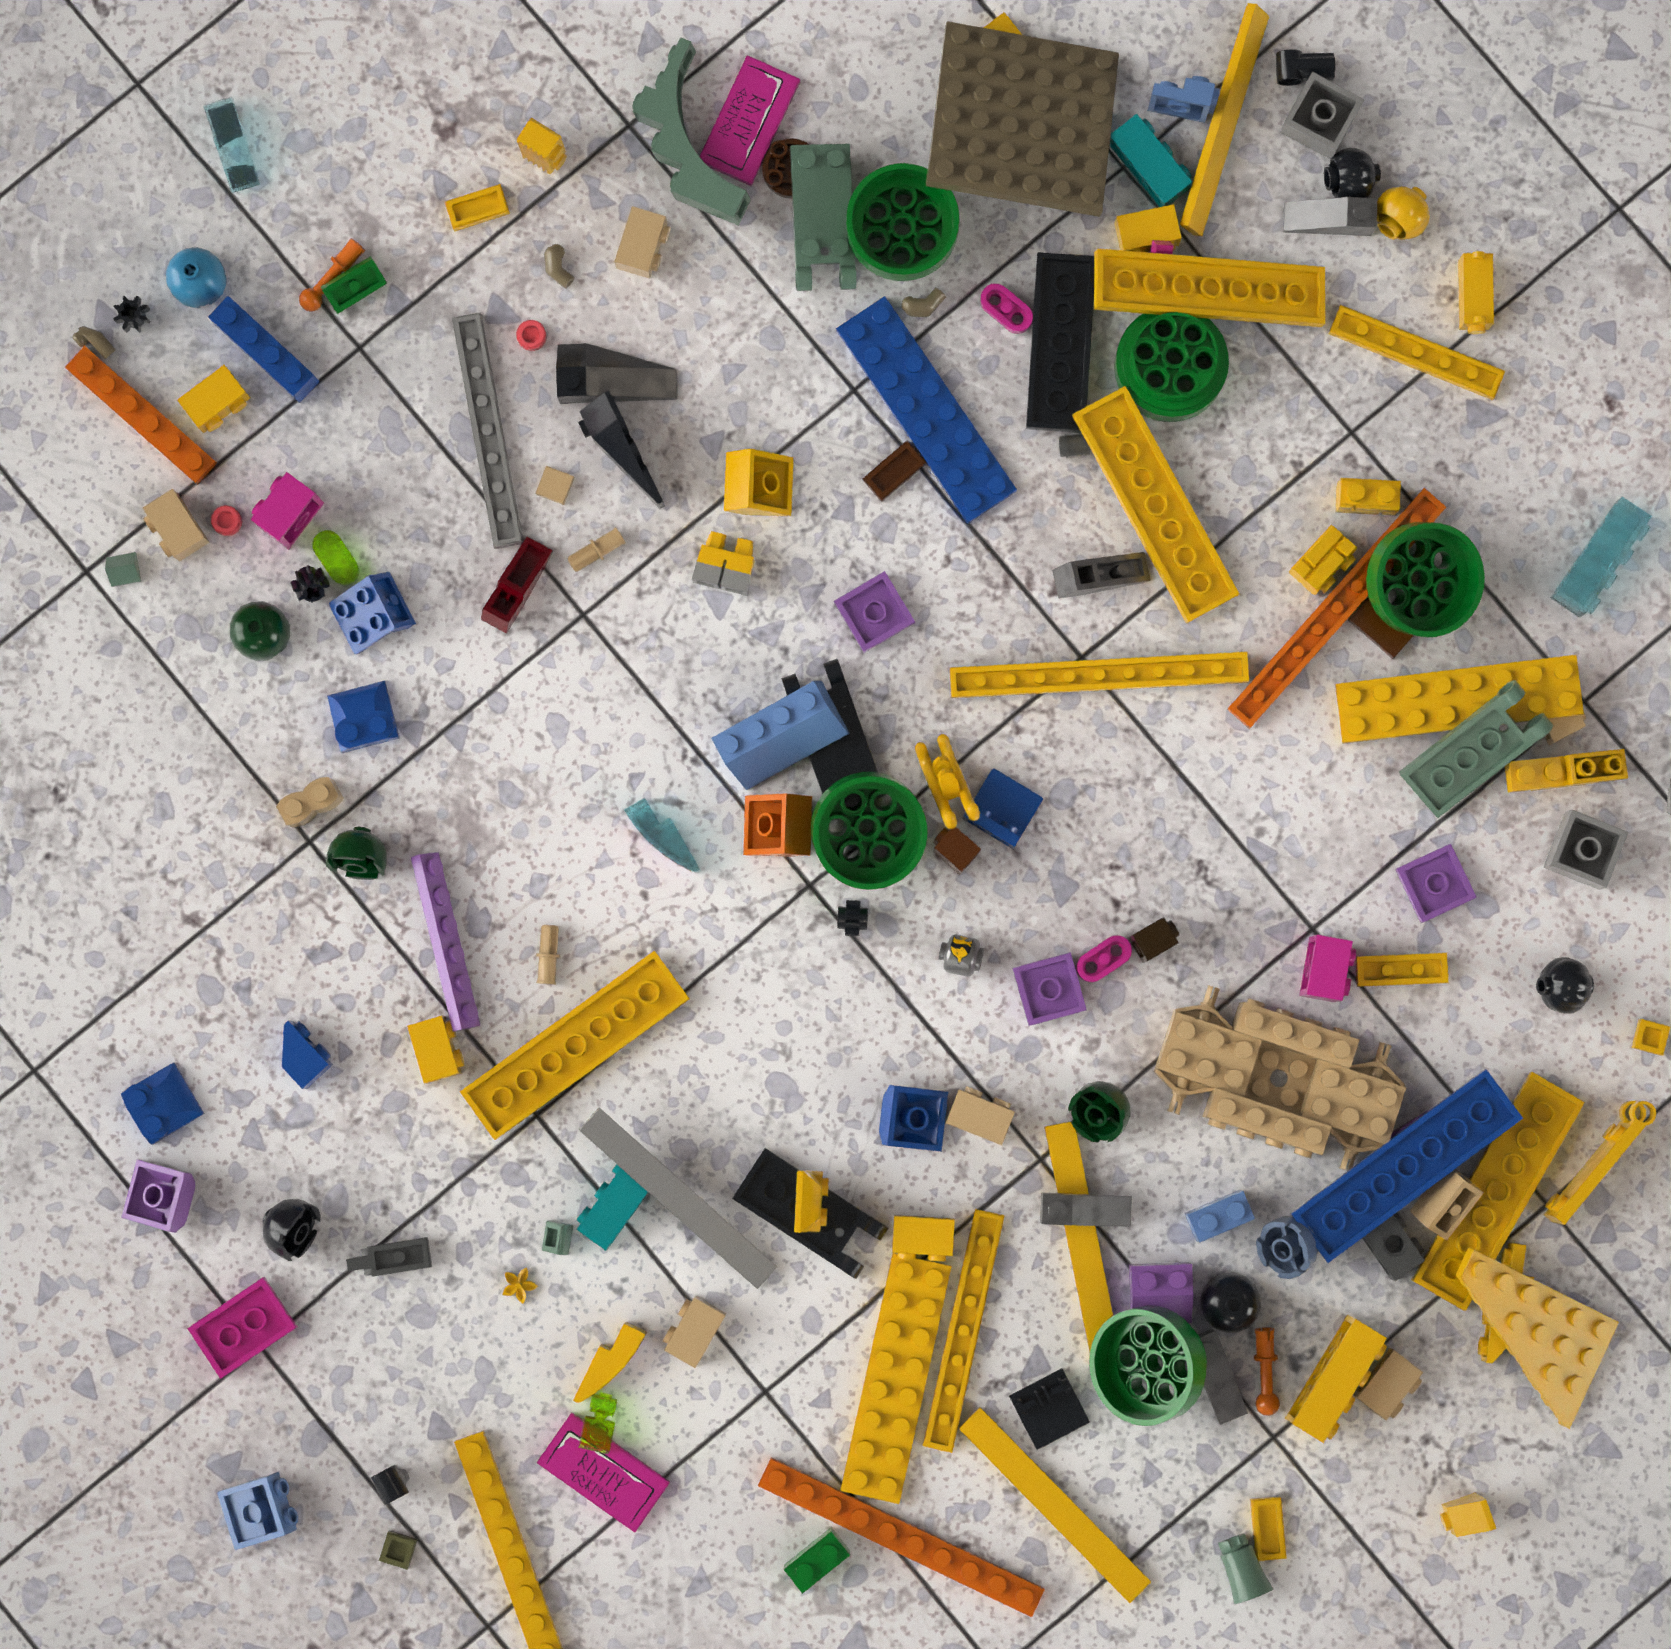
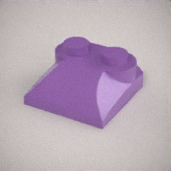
M137 1159L121 1218L177 1233L187 1221L195 1191L194 1177L186 1171Z

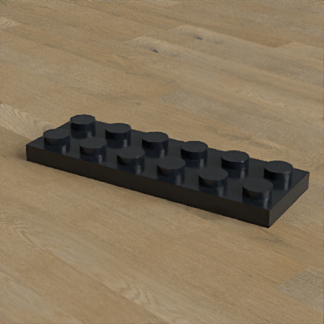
M1037 252L1026 429L1081 433L1072 415L1087 407L1094 302V256Z

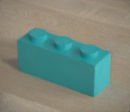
M1136 114L1111 133L1109 146L1159 207L1168 206L1190 190L1192 175L1185 165H1178L1173 159V151L1165 141L1160 143L1153 134L1155 130L1146 118L1142 120Z
M617 1164L612 1170L616 1175L610 1184L604 1181L594 1196L598 1200L592 1209L586 1206L576 1220L580 1223L576 1230L605 1251L609 1249L649 1193Z

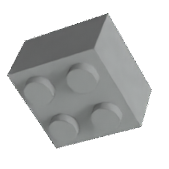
M1312 72L1287 116L1280 133L1331 159L1339 148L1364 99Z
M1569 810L1564 813L1543 868L1598 890L1607 888L1628 832L1575 810Z

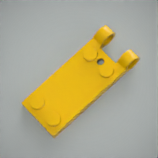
M1627 1101L1621 1105L1619 1109L1621 1121L1617 1125L1613 1123L1602 1136L1605 1139L1604 1142L1560 1195L1555 1193L1545 1205L1548 1209L1544 1213L1546 1218L1552 1223L1562 1225L1567 1223L1645 1126L1654 1122L1656 1109L1653 1104L1647 1101ZM1629 1105H1631L1629 1109V1117L1631 1121H1629L1625 1115V1110ZM1643 1105H1646L1650 1110V1116L1645 1122L1643 1121L1646 1117V1109ZM1637 1107L1640 1110V1116L1638 1119L1635 1116V1111Z

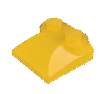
M797 1171L794 1232H820L821 1226H827V1208H822V1196H828L829 1178H823V1171Z

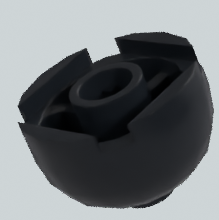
M300 1199L283 1200L269 1209L263 1217V1238L267 1247L287 1261H292L291 1257L293 1256L300 1258L309 1249L318 1231L312 1229L315 1220L320 1222L319 1209Z
M1229 1272L1212 1277L1201 1293L1200 1305L1205 1320L1215 1329L1225 1333H1238L1249 1328L1255 1322L1261 1309V1299L1255 1284L1246 1276Z

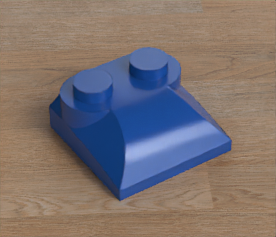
M385 681L327 695L335 728V737L341 753L400 738Z
M174 1062L141 1082L131 1085L126 1091L121 1093L127 1110L150 1145H154L205 1114Z
M889 1085L883 1095L879 1135L882 1145L942 1152L949 1092Z

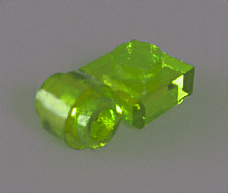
M599 1392V1395H592L589 1411L594 1412V1417L585 1416L578 1448L605 1454L610 1452L615 1422L605 1419L607 1416H614L617 1399L612 1398L611 1394Z

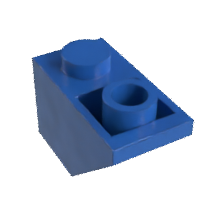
M288 1020L284 1024L282 1068L301 1089H308L333 1065L328 1060L331 1054L322 1044L315 1045L308 1038L311 1032L300 1021L295 1024L294 1021Z

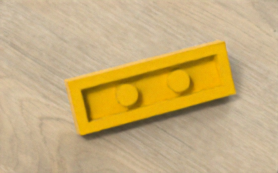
M1447 953L1355 957L1357 987L1449 983Z

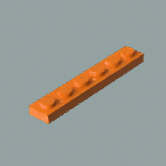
M85 345L65 366L70 373L197 485L217 464L214 459Z

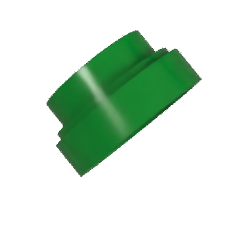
M897 163L881 167L866 176L858 184L850 198L846 215L847 237L850 247L863 266L885 279L911 281L933 273L946 262L957 242L960 218L956 198L951 190L926 186L928 169L908 163ZM899 195H908L912 202L909 205L901 206L896 202V198ZM874 208H881L885 211L886 215L881 219H874L869 213ZM925 210H931L935 212L937 217L933 221H925L920 215ZM904 223L911 230L908 234L900 235L896 233L894 228L898 224ZM873 237H880L885 243L880 248H872L868 241ZM924 239H930L936 246L932 250L926 251L920 247L919 243ZM903 252L910 259L905 264H898L894 261L893 257L895 254Z
M1178 312L1161 315L1142 314L1137 317L1123 333L1114 361V373L1118 388L1126 386L1142 415L1162 422L1184 421L1205 411L1218 397L1226 381L1229 369L1227 345L1217 326L1208 318H1196ZM1166 325L1170 329L1171 334L1167 337H1161L1156 333L1155 327ZM1189 329L1196 330L1200 335V339L1195 342L1189 341L1185 337V331ZM1142 347L1148 348L1152 353V358L1142 360L1137 356L1136 351ZM1176 352L1181 356L1182 362L1176 365L1171 364L1167 361L1166 354ZM1201 356L1208 358L1211 362V367L1208 369L1199 368L1195 361L1196 358ZM1151 375H1158L1163 380V385L1157 388L1149 385L1147 378ZM1186 379L1190 381L1193 389L1189 392H1183L1177 387V382Z
M1433 522L1408 523L1387 534L1377 545L1370 558L1366 577L1370 602L1381 620L1401 633L1419 637L1443 636L1455 631L1466 623L1480 603L1485 582L1483 562L1473 542L1460 530L1446 524ZM1414 541L1416 543V552L1411 556L1408 548L1410 543ZM1437 553H1440L1442 562L1436 567L1434 558ZM1391 559L1394 567L1392 572L1388 574L1385 566L1387 561ZM1417 571L1419 580L1417 584L1413 585L1411 576ZM1442 582L1445 590L1439 597L1437 587ZM1394 589L1396 591V599L1393 603H1390L1388 594ZM1418 600H1420L1422 604V609L1420 613L1416 615L1414 612V605Z
M860 772L838 780L820 797L812 815V843L823 867L838 881L858 889H881L901 881L917 866L923 856L927 843V822L920 803L910 789L902 782L882 773ZM851 793H856L860 796L859 803L854 807H848L844 804L846 796ZM879 794L890 796V801L885 807L874 805L875 798ZM834 819H841L845 822L844 828L839 832L829 830V824ZM870 819L874 821L873 829L867 833L859 831L861 821ZM893 820H902L904 827L900 832L892 833L889 831V824ZM848 845H856L859 847V851L855 857L847 858L843 855L844 848ZM879 845L888 847V853L883 858L873 856V850Z
M1147 1305L1119 1312L1109 1318L1094 1337L1089 1355L1090 1376L1094 1389L1108 1410L1123 1421L1139 1426H1152L1175 1419L1186 1413L1196 1403L1204 1387L1207 1368L1204 1345L1190 1324L1172 1310L1160 1306ZM1147 1327H1148V1328L1150 1329V1331H1151V1339H1150V1338L1148 1337V1335H1147V1332H1146V1328H1147ZM1173 1334L1177 1337L1178 1344L1175 1342ZM1131 1350L1135 1353L1136 1361L1131 1357ZM1158 1355L1163 1361V1367L1158 1363ZM1185 1361H1187L1188 1371L1185 1368ZM1142 1379L1147 1383V1390L1142 1385ZM1169 1385H1172L1174 1388V1396L1170 1393Z

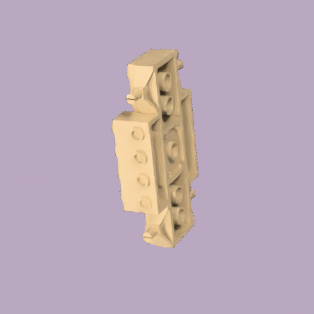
M1210 985L1207 986L1204 1000L1200 1002V1005L1173 1010L1154 1069V1073L1172 1090L1171 1094L1173 1096L1167 1111L1172 1113L1174 1111L1175 1114L1180 1115L1184 1098L1187 1095L1210 1091L1202 1116L1209 1119L1208 1125L1225 1130L1226 1125L1238 1128L1236 1133L1238 1135L1254 1139L1256 1134L1266 1138L1265 1144L1280 1149L1286 1144L1295 1147V1154L1310 1159L1312 1153L1323 1155L1330 1134L1344 1147L1343 1151L1345 1153L1339 1168L1346 1169V1171L1353 1167L1356 1155L1359 1152L1376 1150L1390 1140L1406 1091L1405 1084L1386 1063L1391 1045L1379 1042L1375 1059H1372L1371 1062L1352 1065L1359 1039L1350 1037L1351 1032L1334 1027L1332 1031L1321 1027L1322 1022L1306 1017L1304 1021L1293 1018L1294 1013L1279 1008H1276L1274 1012L1265 1009L1264 1003L1252 999L1238 1004L1231 1026L1216 1011L1214 1006L1220 989L1215 987L1213 990V986ZM1275 1070H1282L1286 1074V1083L1282 1087H1275L1270 1081V1075Z

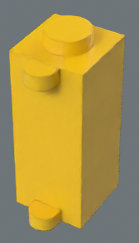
M1483 251L1463 253L1458 260L1459 330H1468V334H1484L1494 324L1493 253H1485Z

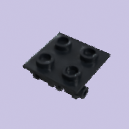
M1062 1368L1009 1395L1036 1450L1090 1423Z

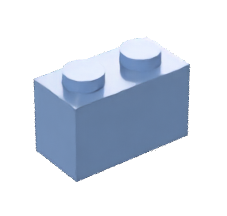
M1242 1190L1235 1191L1184 1213L1195 1240L1199 1243L1255 1219Z

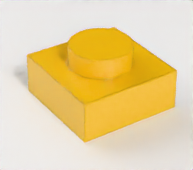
M1638 1019L1631 1048L1663 1056L1670 1026Z

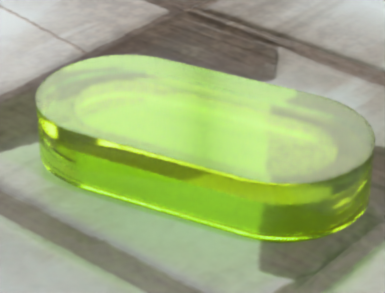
M331 530L319 532L313 539L312 548L330 577L340 585H349L355 582L360 572L359 565L340 536Z

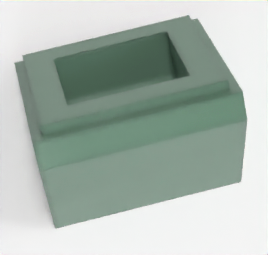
M136 552L106 557L105 571L112 587L141 582Z
M547 1221L542 1251L558 1255H569L573 1225Z

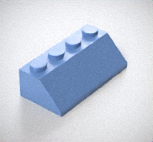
M812 681L711 739L725 765L742 786L748 790L850 733L823 682Z

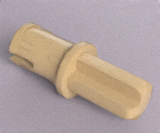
M615 527L612 531L595 541L589 540L590 544L573 553L567 559L573 570L578 572L599 558L604 560V555L620 545H624L625 541Z
M542 925L540 950L539 953H536V956L539 957L538 978L536 982L538 984L556 985V963L560 955H557L559 928L555 925Z

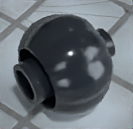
M1346 148L1338 151L1330 159L1329 167L1324 168L1325 187L1328 191H1332L1335 198H1368L1373 192L1375 182L1381 179L1379 164H1374L1369 154L1356 148Z
M1559 957L1550 961L1542 970L1536 982V989L1548 1008L1559 1013L1572 1014L1579 1011L1588 1002L1594 990V981L1586 966L1581 962L1568 957Z

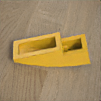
M625 1322L612 1348L601 1344L573 1401L580 1403L607 1385L637 1352L647 1332Z

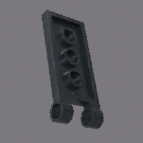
M838 659L823 663L831 685V689L827 690L850 734L809 756L822 795L832 784L848 775L860 772L878 773ZM795 673L781 678L787 695L800 689ZM851 793L846 796L844 804L848 807H854L859 803L860 796L856 793ZM879 794L875 800L885 797L886 794Z
M764 1148L732 1199L846 1274L857 1279L864 1266L843 1253L842 1250L857 1227L880 1241L889 1228L836 1193L828 1190V1196H822V1208H827V1226H821L820 1232H794L797 1171L799 1169ZM837 1228L844 1230L843 1236L838 1237L835 1234Z

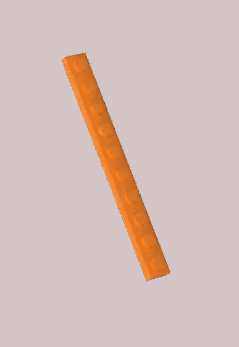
M1423 488L1227 710L1250 729L1368 596L1366 584L1368 564L1381 540L1391 531L1402 525L1413 522H1434L1446 509V506L1427 489ZM1414 541L1410 543L1408 550L1414 545ZM1391 559L1387 561L1385 566L1387 573L1394 567Z
M772 1457L759 1481V1487L1030 1617L1033 1616L1045 1590L1043 1587Z

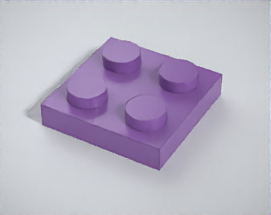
M885 571L834 601L835 606L863 653L915 624L913 617Z
M1451 844L1395 869L1420 923L1477 898Z
M1071 952L1012 968L1028 1026L1087 1010Z

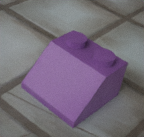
M1191 1263L1129 1264L1130 1309L1147 1305L1160 1306L1172 1310L1188 1323H1192L1193 1275Z

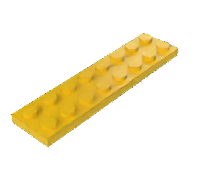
M1098 248L1094 252V310L1156 315L1178 312L1196 318L1322 327L1325 325V267Z
M1126 386L1075 412L1072 415L1186 624L1240 595Z
M1577 655L1335 684L1342 744L1451 731L1495 697L1504 685L1513 680H1516L1525 691L1524 697L1506 710L1516 723L1529 722L1541 713H1544L1548 719L1583 715Z
M654 950L469 1084L460 1093L492 1138L497 1140L686 1003L690 998Z
M1534 1072L1529 1073L1512 1103L1523 1119L1489 1143L1469 1178L1484 1193L1448 1240L1439 1235L1435 1237L1424 1257L1425 1261L1419 1265L1411 1279L1413 1282L1466 1312L1472 1298L1467 1288L1456 1277V1273L1468 1248L1476 1250L1494 1260L1496 1259L1585 1102Z
M897 1253L892 1254L840 1491L900 1504L952 1266L919 1258H916V1260L898 1259Z

